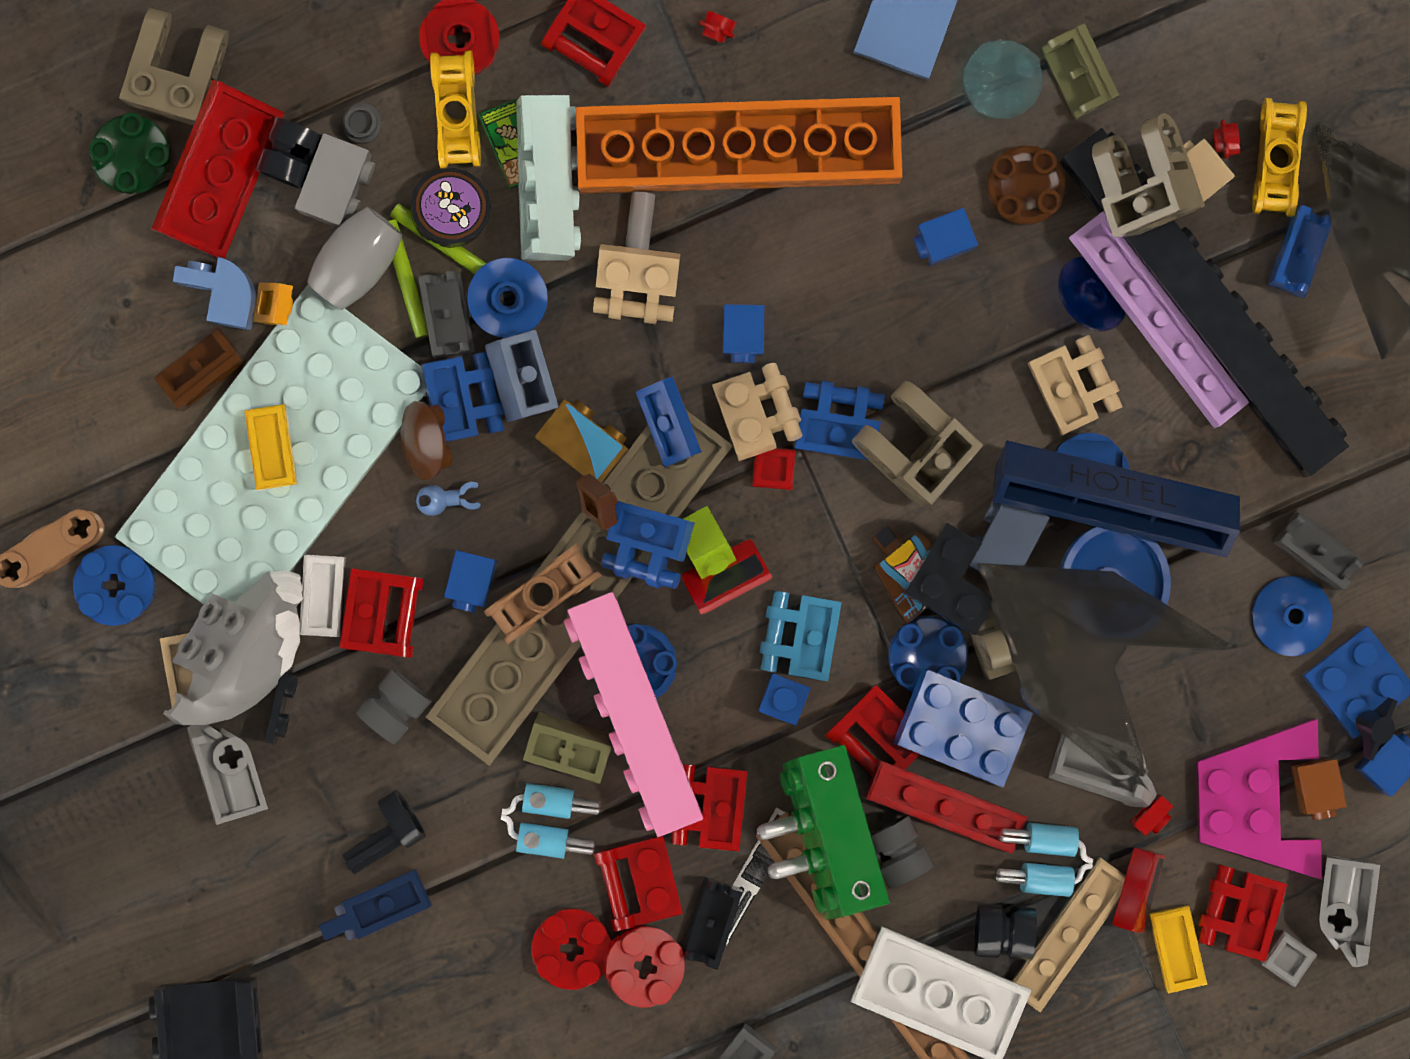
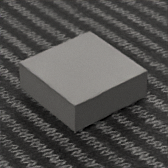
M1282 930L1269 948L1266 962L1260 961L1259 963L1295 988L1317 954Z

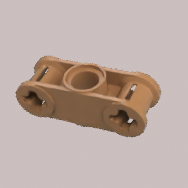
M76 509L55 522L34 531L24 538L22 542L0 554V585L9 588H23L42 576L63 567L73 560L75 556L97 544L102 539L105 533L103 519L93 511ZM79 519L81 521H90L91 525L86 529L88 536L76 534V530L80 528ZM10 562L21 564L22 567L17 571L19 578L8 576L7 572L12 569Z
M579 543L554 559L547 568L517 590L511 591L484 611L487 617L492 616L506 635L504 641L507 645L532 628L539 619L569 597H574L602 576L599 571H593L580 553L581 546ZM570 562L573 564V566L575 567V569H576V570L578 571V573L581 575V578H580V577L577 575V573L574 571V569H573L572 566L570 565ZM544 582L552 588L553 598L548 605H540L534 601L532 591L537 583Z

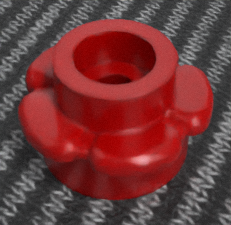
M707 11L704 20H699L698 22L699 25L705 27L702 35L724 44L727 37L731 39L735 37L733 31L737 23L722 15Z
M1221 120V128L1213 129L1214 150L1216 153L1223 152L1224 159H1228L1229 155L1240 154L1237 122L1225 124V120Z

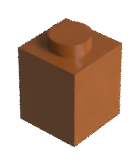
M1329 757L1290 765L1300 813L1312 814L1313 820H1321L1337 816L1336 809L1347 807L1337 759Z

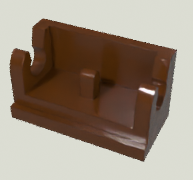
M217 327L191 350L164 371L157 374L154 379L175 407L185 411L243 366L246 361L223 331Z

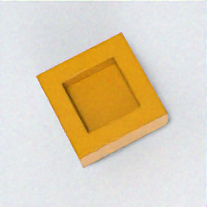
M259 282L253 322L287 326L288 317L293 308L291 297L293 286L281 283Z

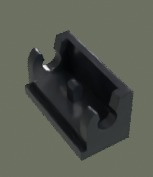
M708 877L704 878L682 947L685 959L690 961L697 960L705 963L707 967L718 970L743 893L742 888Z

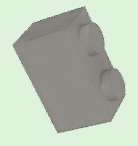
M323 133L295 209L300 214L337 228L340 227L347 219L359 211L361 200L356 199L361 184L367 186L373 175L375 163L371 162L372 154L369 150Z

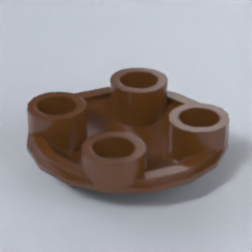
M1021 145L1007 150L995 160L988 174L987 192L991 205L1001 217L1015 224L1033 225L1047 220L1060 208L1066 195L1067 180L1062 165L1052 152L1038 146Z
M413 401L404 410L400 428L401 448L411 471L422 480H432L439 475L441 469L449 468L453 460L452 451L445 444V434L442 428L445 422V415L438 404L427 405L423 401Z

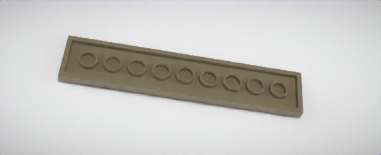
M686 410L702 451L701 453L664 467L650 428L647 425L603 485L608 484L612 488L617 501L679 518L733 445ZM583 511L532 578L577 543L581 546L580 553L592 570L599 571L602 576L577 595L569 597L547 613L532 628L508 645L504 641L506 635L496 624L426 716L428 720L489 766L581 647L580 641L572 643L563 620L570 618L567 610L611 592H614L617 599L633 578L631 576L629 579L615 576L614 571L602 568L601 562L604 554L608 552L617 555L620 543L606 540L609 528L606 530L602 529ZM637 549L635 554L636 561L644 563L651 555V552ZM570 562V565L572 566V568L574 569V571H575V572L577 573V575L581 578V575L578 573V571L575 569V567L573 566V564ZM537 583L532 591L534 601L540 605H548L553 598L552 588L547 583Z

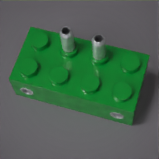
M845 745L798 757L782 764L784 772L780 773V783L784 794L791 796L795 811H792L789 817L761 824L757 828V834L760 839L764 840L795 832L797 835L802 834L806 850L802 851L801 856L770 865L768 867L769 876L773 879H779L804 871L808 874H813L817 888L813 890L814 903L817 911L820 914L824 913L826 920L841 918L890 904Z

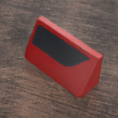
M747 539L732 547L731 550L737 561L729 564L719 574L709 575L701 579L694 567L681 575L701 615L773 578L753 540Z
M1134 847L1112 925L1131 932L1144 933L1166 855Z

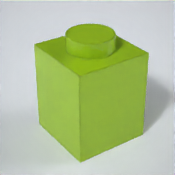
M708 506L684 518V520L695 523L687 554L701 579L709 575L719 574L729 564L737 561Z

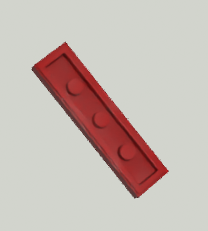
M879 759L864 794V797L868 800L1013 854L1017 843L1002 842L1000 835H1011L1000 834L1003 828L1023 830L1027 820V816Z

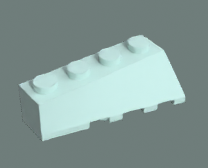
M521 95L516 101L521 260H570L575 256L574 250H580L581 245L580 227L574 226L573 210L579 209L578 186H572V170H577L578 167L577 147L571 146L570 130H576V107L570 106L569 95Z

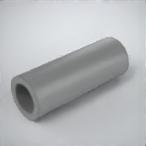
M632 192L625 247L649 250L655 194Z

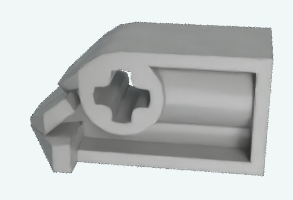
M1070 723L1062 729L1048 776L1049 779L1123 802L1124 805L1130 807L1146 808L1156 798L1157 794L1152 781L1146 774L1148 769L1135 746L1126 741ZM1117 755L1121 757L1120 763L1126 766L1119 772L1115 771V764L1110 762Z
M209 725L189 726L187 730L215 824H222L267 810L268 807L248 745L223 728L218 732ZM225 746H230L232 751H240L241 758L236 760V768L230 769L228 763L221 764L219 761V756L225 754Z
M1327 855L1319 914L1320 927L1335 950L1339 947L1341 948L1352 967L1365 966L1368 964L1380 863ZM1337 909H1344L1345 916L1352 918L1351 923H1344L1341 930L1335 929L1334 922L1328 920L1329 915H1336Z

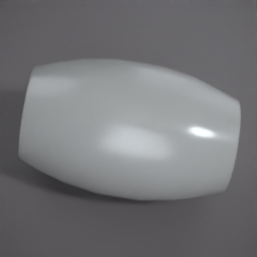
M367 206L347 219L326 241L314 261L307 283L324 299L343 310L363 297L386 272L395 257L402 233L379 213Z

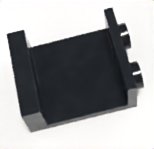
M257 978L161 985L154 990V996L149 998V1015L151 1021L157 1022L158 1037H153L152 1039L153 1059L263 1058Z

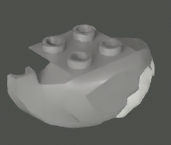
M287 570L269 571L235 603L212 593L209 600L201 607L199 617L190 632L180 642L178 652L172 661L193 671V676L187 696L176 692L174 695L176 699L174 706L163 713L175 724L208 725L232 719L255 706L277 686L279 678L292 667L295 653L300 643V621L296 607L303 600L301 593L303 586L299 574Z

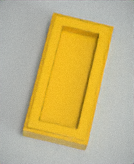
M286 405L244 410L256 490L298 485Z
M1189 905L1149 913L1166 992L1169 994L1207 985Z

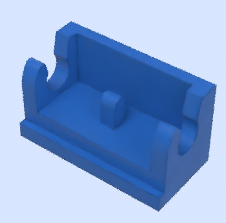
M1304 205L1296 209L1295 216L1291 217L1267 282V285L1301 298H1305L1333 221V217L1329 215H1316L1312 213V208Z

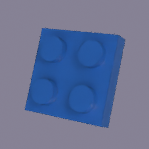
M1368 626L1361 628L1302 674L1307 683L1352 739L1360 735L1355 725L1359 714L1374 711L1388 697L1397 700V706L1410 696V679Z

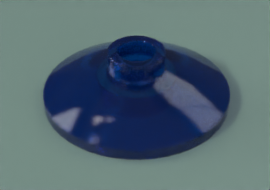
M1084 257L1074 258L1062 268L1058 280L1060 298L1064 307L1076 322L1089 330L1097 332L1112 330L1122 322L1126 312Z

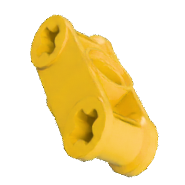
M465 51L464 55L439 56L438 53H431L430 68L432 86L435 92L438 127L437 150L440 169L447 168L448 164L472 163L474 167L481 166V144L479 131H477L474 95L475 71L472 51ZM450 101L461 102L466 108V116L460 119L450 117L446 112V104Z
M1265 97L1260 113L1257 173L1252 194V213L1260 214L1262 210L1285 212L1287 217L1295 216L1299 196L1298 176L1302 136L1307 115V104L1305 101H1298L1297 104L1273 102L1272 98ZM1273 147H1280L1286 151L1288 162L1284 168L1276 167L1271 162L1270 153ZM1268 196L1282 197V199H1281V198H1270V197H1268Z

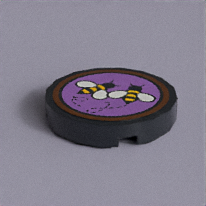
M452 167L437 169L424 176L413 191L410 205L412 222L420 235L429 242L431 240L446 248L466 246L477 239L488 223L491 209L488 192L481 181L465 170Z

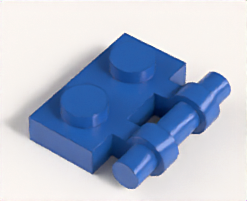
M487 352L472 355L475 370L465 372L462 356L421 365L429 405L438 404L445 415V422L442 427L445 434V443L478 436L476 420L486 419L489 434L505 431L501 416L504 415L502 403L498 402L494 383L495 378ZM479 384L482 406H472L468 385Z
M822 380L821 384L805 382L803 397L819 400L817 411L801 409L799 427L803 436L796 440L795 449L869 461L854 446L852 439L865 425H869L879 432L881 421L865 419L867 408L883 409L885 394L869 392L870 388L857 386V390L836 387L834 382ZM831 402L854 405L853 417L829 413Z
M617 501L615 511L618 523L609 528L606 540L620 543L617 555L608 552L604 554L601 562L602 568L612 570L615 576L629 579L632 576L646 580L648 586L658 589L662 586L676 589L680 582V574L667 569L668 560L671 558L684 562L695 523ZM637 549L652 553L649 564L636 561L635 554Z

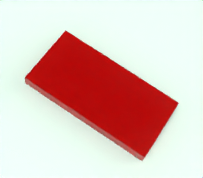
M212 80L151 229L216 258L225 259L260 173L255 168L263 149L270 148L272 145L268 136L276 117L283 118L285 112L220 81Z

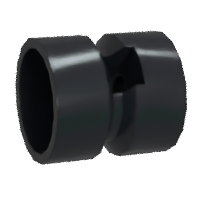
M276 117L268 136L272 145L270 148L263 149L255 170L274 180L302 190L310 169L309 159H314L322 135L292 121Z
M978 904L974 936L975 956L998 958L1002 952H1007L1010 959L1032 961L1037 933L1036 909L1013 906L1009 912H1005L1001 905Z

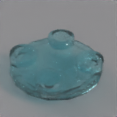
M988 41L981 44L978 50L971 55L964 69L963 86L968 100L979 112L991 118L1009 119L1023 114L1035 104L1042 90L1043 73L1038 57L1027 47L1014 41Z

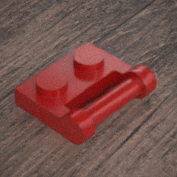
M567 0L544 36L541 46L551 52L554 49L598 76V82L609 88L647 26L607 0ZM567 26H570L613 53L608 64L564 37L563 33Z
M351 568L340 648L412 658L414 646L410 645L417 595L418 590L423 589L424 578ZM391 586L402 588L394 643L383 642Z
M876 684L824 735L832 744L837 742L840 746L845 745L847 753L871 777L878 760L848 731L855 722L895 760L892 765L906 769L920 755L893 743L904 712Z
M664 835L593 853L596 865L601 866L613 918L610 919L613 932L683 914ZM623 858L628 859L641 910L630 914L616 864L617 860Z

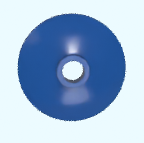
M500 258L490 261L476 272L468 288L467 300L470 313L480 328L493 336L508 338L529 332L540 323L546 312L548 293L542 276L533 266L515 258ZM507 291L512 292L516 297L515 303L509 307L502 305L500 302V296Z
M1287 576L1270 582L1260 591L1252 609V623L1260 641L1273 652L1285 656H1300L1312 652L1324 642L1332 626L1333 612L1326 593L1316 583L1303 577ZM1294 608L1298 609L1302 614L1301 621L1297 624L1291 623L1288 618L1289 612Z

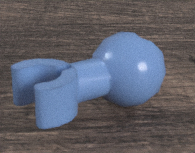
M468 482L461 486L460 489L444 491L437 485H426L419 490L416 496L417 507L427 516L439 515L449 506L461 505L466 510L478 509L481 506L479 502L469 503L465 499L459 498L467 489L477 488L478 483ZM421 496H425L428 499L427 506L419 504Z

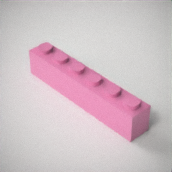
M614 592L568 609L570 618L563 620L572 643L580 641L585 656L579 658V662L587 681L593 678L596 681L600 693L594 695V699L601 717L610 716L615 731L608 734L617 756L625 754L630 769L623 772L632 794L639 791L645 804L644 807L639 808V812L646 830L655 829L657 837L703 820L702 812Z

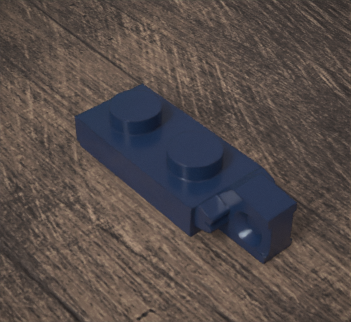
M414 869L342 901V904L334 907L337 917L321 923L319 928L324 940H328L345 932L348 941L356 937L360 939L431 907L432 903L417 869Z

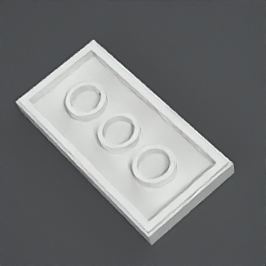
M881 926L852 995L851 1002L984 1059H1003L1032 990Z

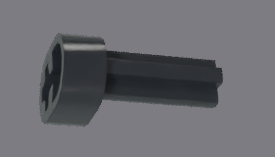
M394 790L378 800L379 808L389 825L342 854L346 861V866L352 870L354 875L401 845L409 848L426 837L420 821L399 791Z

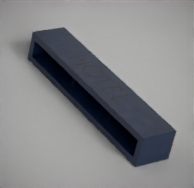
M1006 440L995 467L993 502L1226 558L1240 532V496L1008 440Z

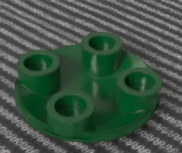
M127 113L106 122L97 131L89 146L90 160L96 176L110 189L125 194L141 193L157 185L166 174L171 159L170 144L163 130L152 120L136 113Z

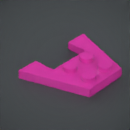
M1318 719L1308 720L1196 761L1198 842L1322 880L1321 839H1281L1279 760L1319 759Z

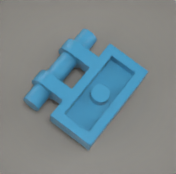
M774 591L772 605L767 606L765 616L769 618L766 640L765 642L761 641L759 653L763 654L760 670L776 672L779 657L790 658L788 675L828 681L842 602L802 595L799 611L787 609L790 593ZM785 621L797 623L793 647L781 645Z

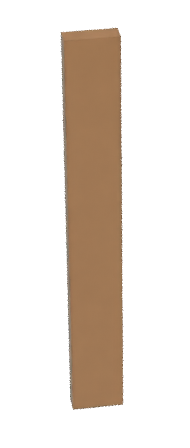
M786 811L775 820L789 817L791 815L788 811ZM795 832L767 840L760 839L758 834H755L775 863L801 856L802 851L806 850L802 834L797 835ZM804 871L786 876L860 977L878 936V933L862 912L841 918L826 920L824 913L820 914L814 903L813 890L817 888L813 874H808ZM892 1020L920 1059H970L963 1049Z

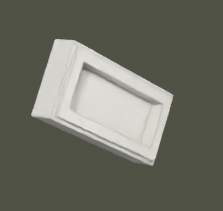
M304 555L303 600L301 601L299 635L341 637L346 557Z

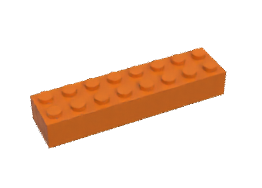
M900 97L576 107L578 188L580 194L900 184L902 180Z

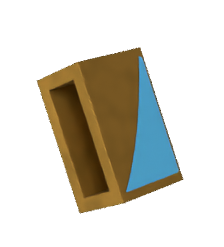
M564 399L536 434L535 438L583 476L590 473L603 484L627 453L628 448L623 445L627 438L610 424H607L604 429L591 420L595 413L578 399L573 404Z

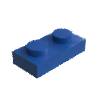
M673 377L658 381L636 392L664 467L676 464L702 452Z

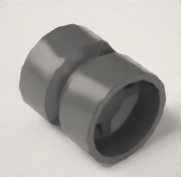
M391 669L378 685L380 695H370L356 711V714L380 736L396 745L409 729L407 720L409 718L418 719L432 701L406 677Z
M909 815L893 820L870 832L877 859H880L882 862L879 867L888 889L905 884L935 866L925 846L917 845L916 840L919 834Z

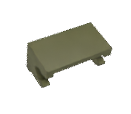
M1085 23L1047 42V45L1041 47L1042 54L1074 120L1115 102L1119 97V93Z
M539 712L534 721L523 760L600 784L612 748V742L607 732Z

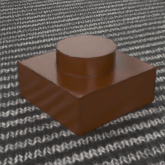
M590 473L576 480L583 513L604 530L617 524L615 511L617 498L612 488L608 484L603 485Z

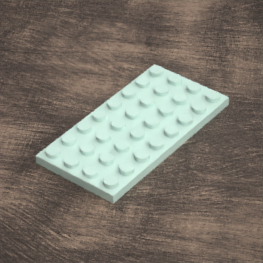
M308 284L293 303L287 326L276 325L115 537L203 605L209 600L212 593L235 603L269 571L287 570L292 572L400 431L406 406L413 401H423L426 397L427 391L421 366L345 308L341 310L332 305ZM285 404L298 485L258 491L255 485L244 410Z

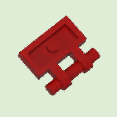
M683 764L694 794L704 795L703 820L673 831L671 844L687 845L688 831H701L700 848L739 852L747 770L707 766L706 782L694 781L695 765Z
M1219 864L1216 878H1211L1208 888L1212 892L1206 914L1201 913L1198 925L1202 926L1198 942L1213 946L1217 931L1228 934L1224 947L1226 951L1266 962L1287 884L1246 872L1242 887L1231 884L1235 868ZM1227 896L1238 899L1232 922L1221 919Z

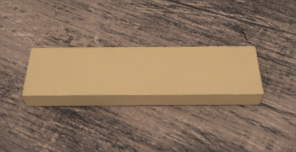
M1100 857L1097 858L1092 869L1087 872L1035 946L1033 960H1025L1011 980L1032 990L1027 1003L1039 1012L1043 1010L1119 902L1126 875Z

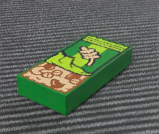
M514 99L478 114L510 190L519 186L516 100Z

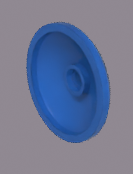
M1094 526L1080 534L1071 543L1060 565L1058 593L1063 611L1071 624L1080 633L1094 641L1107 644H1123L1141 638L1161 619L1170 597L1171 576L1169 565L1162 549L1155 540ZM1101 576L1106 581V585L1102 590L1098 585Z

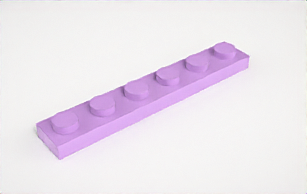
M1104 211L1069 237L1214 429L1220 427L1249 403L1124 237H1113Z

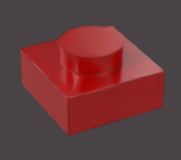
M1157 793L1152 803L1146 808L1142 807L1129 823L1145 836L1150 831L1156 834L1171 819L1168 812L1174 806Z

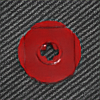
M442 0L433 7V10L428 13L426 19L424 18L419 30V42L423 55L429 63L431 53H438L439 56L464 55L465 51H472L476 76L493 64L500 46V32L494 16L485 6L477 1ZM462 27L465 34H471V40L466 41L463 48H457L455 43H449L448 41L449 36L455 35V28Z
M565 908L548 916L537 928L532 941V958L539 975L551 985L565 990H578L596 983L603 975V959L612 939L605 925L593 913L580 908ZM570 938H576L577 945L584 947V953L576 954L574 960L567 959V953L562 952L560 949L561 944H568Z
M649 925L630 928L631 930L625 931L621 936L615 937L608 945L603 959V973L612 992L620 1000L634 1007L648 1008L666 1004L678 990L683 980L685 961L681 946L665 931ZM645 956H650V963L654 965L652 972H647L645 977H639V970L634 968L635 962L643 961Z

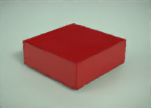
M776 448L756 455L752 487L792 491L796 450Z

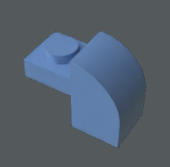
M218 257L215 273L211 272L212 265L188 261L187 268L175 266L174 283L180 286L212 291L206 321L215 325L252 331L257 296L253 282L241 268L229 260Z

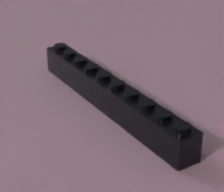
M1103 128L1099 129L1065 155L1059 162L1099 214L1103 211L1105 213L1101 199L1106 198L1093 160L1092 148L1095 143L1115 135L1113 132L1107 134ZM1135 163L1134 167L1141 186L1148 184L1147 179L1149 177ZM1173 220L1140 235L1124 237L1249 401L1248 407L1303 478L1312 476L1350 447L1344 440L1347 437L1344 428L1335 418L1328 419L1319 408L1323 404L1320 397L1310 386L1307 385L1304 388L1294 376L1298 373V370L1293 362L1285 354L1280 356L1270 345L1273 338L1269 331L1260 322L1253 323L1245 312L1249 308L1244 299L1235 290L1230 293L1221 281L1224 278L1222 271L1213 260L1209 258L1205 261L1196 249L1199 246V242L1187 227L1180 229Z

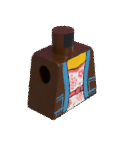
M889 523L872 537V540L886 556L873 568L901 619L905 623H909L924 611L926 607L902 594L932 542L919 531L904 541Z

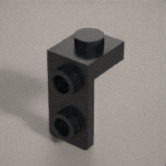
M293 664L278 681L265 743L274 745L277 743L278 737L285 738L288 729L290 714L284 713L287 697L294 698L299 678V675L293 674Z

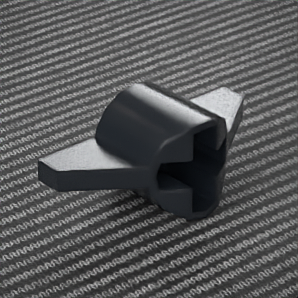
M1388 697L1374 711L1363 712L1356 718V728L1363 736L1364 758L1373 761L1380 744L1386 743L1392 738L1395 725L1391 716L1398 702L1397 700Z

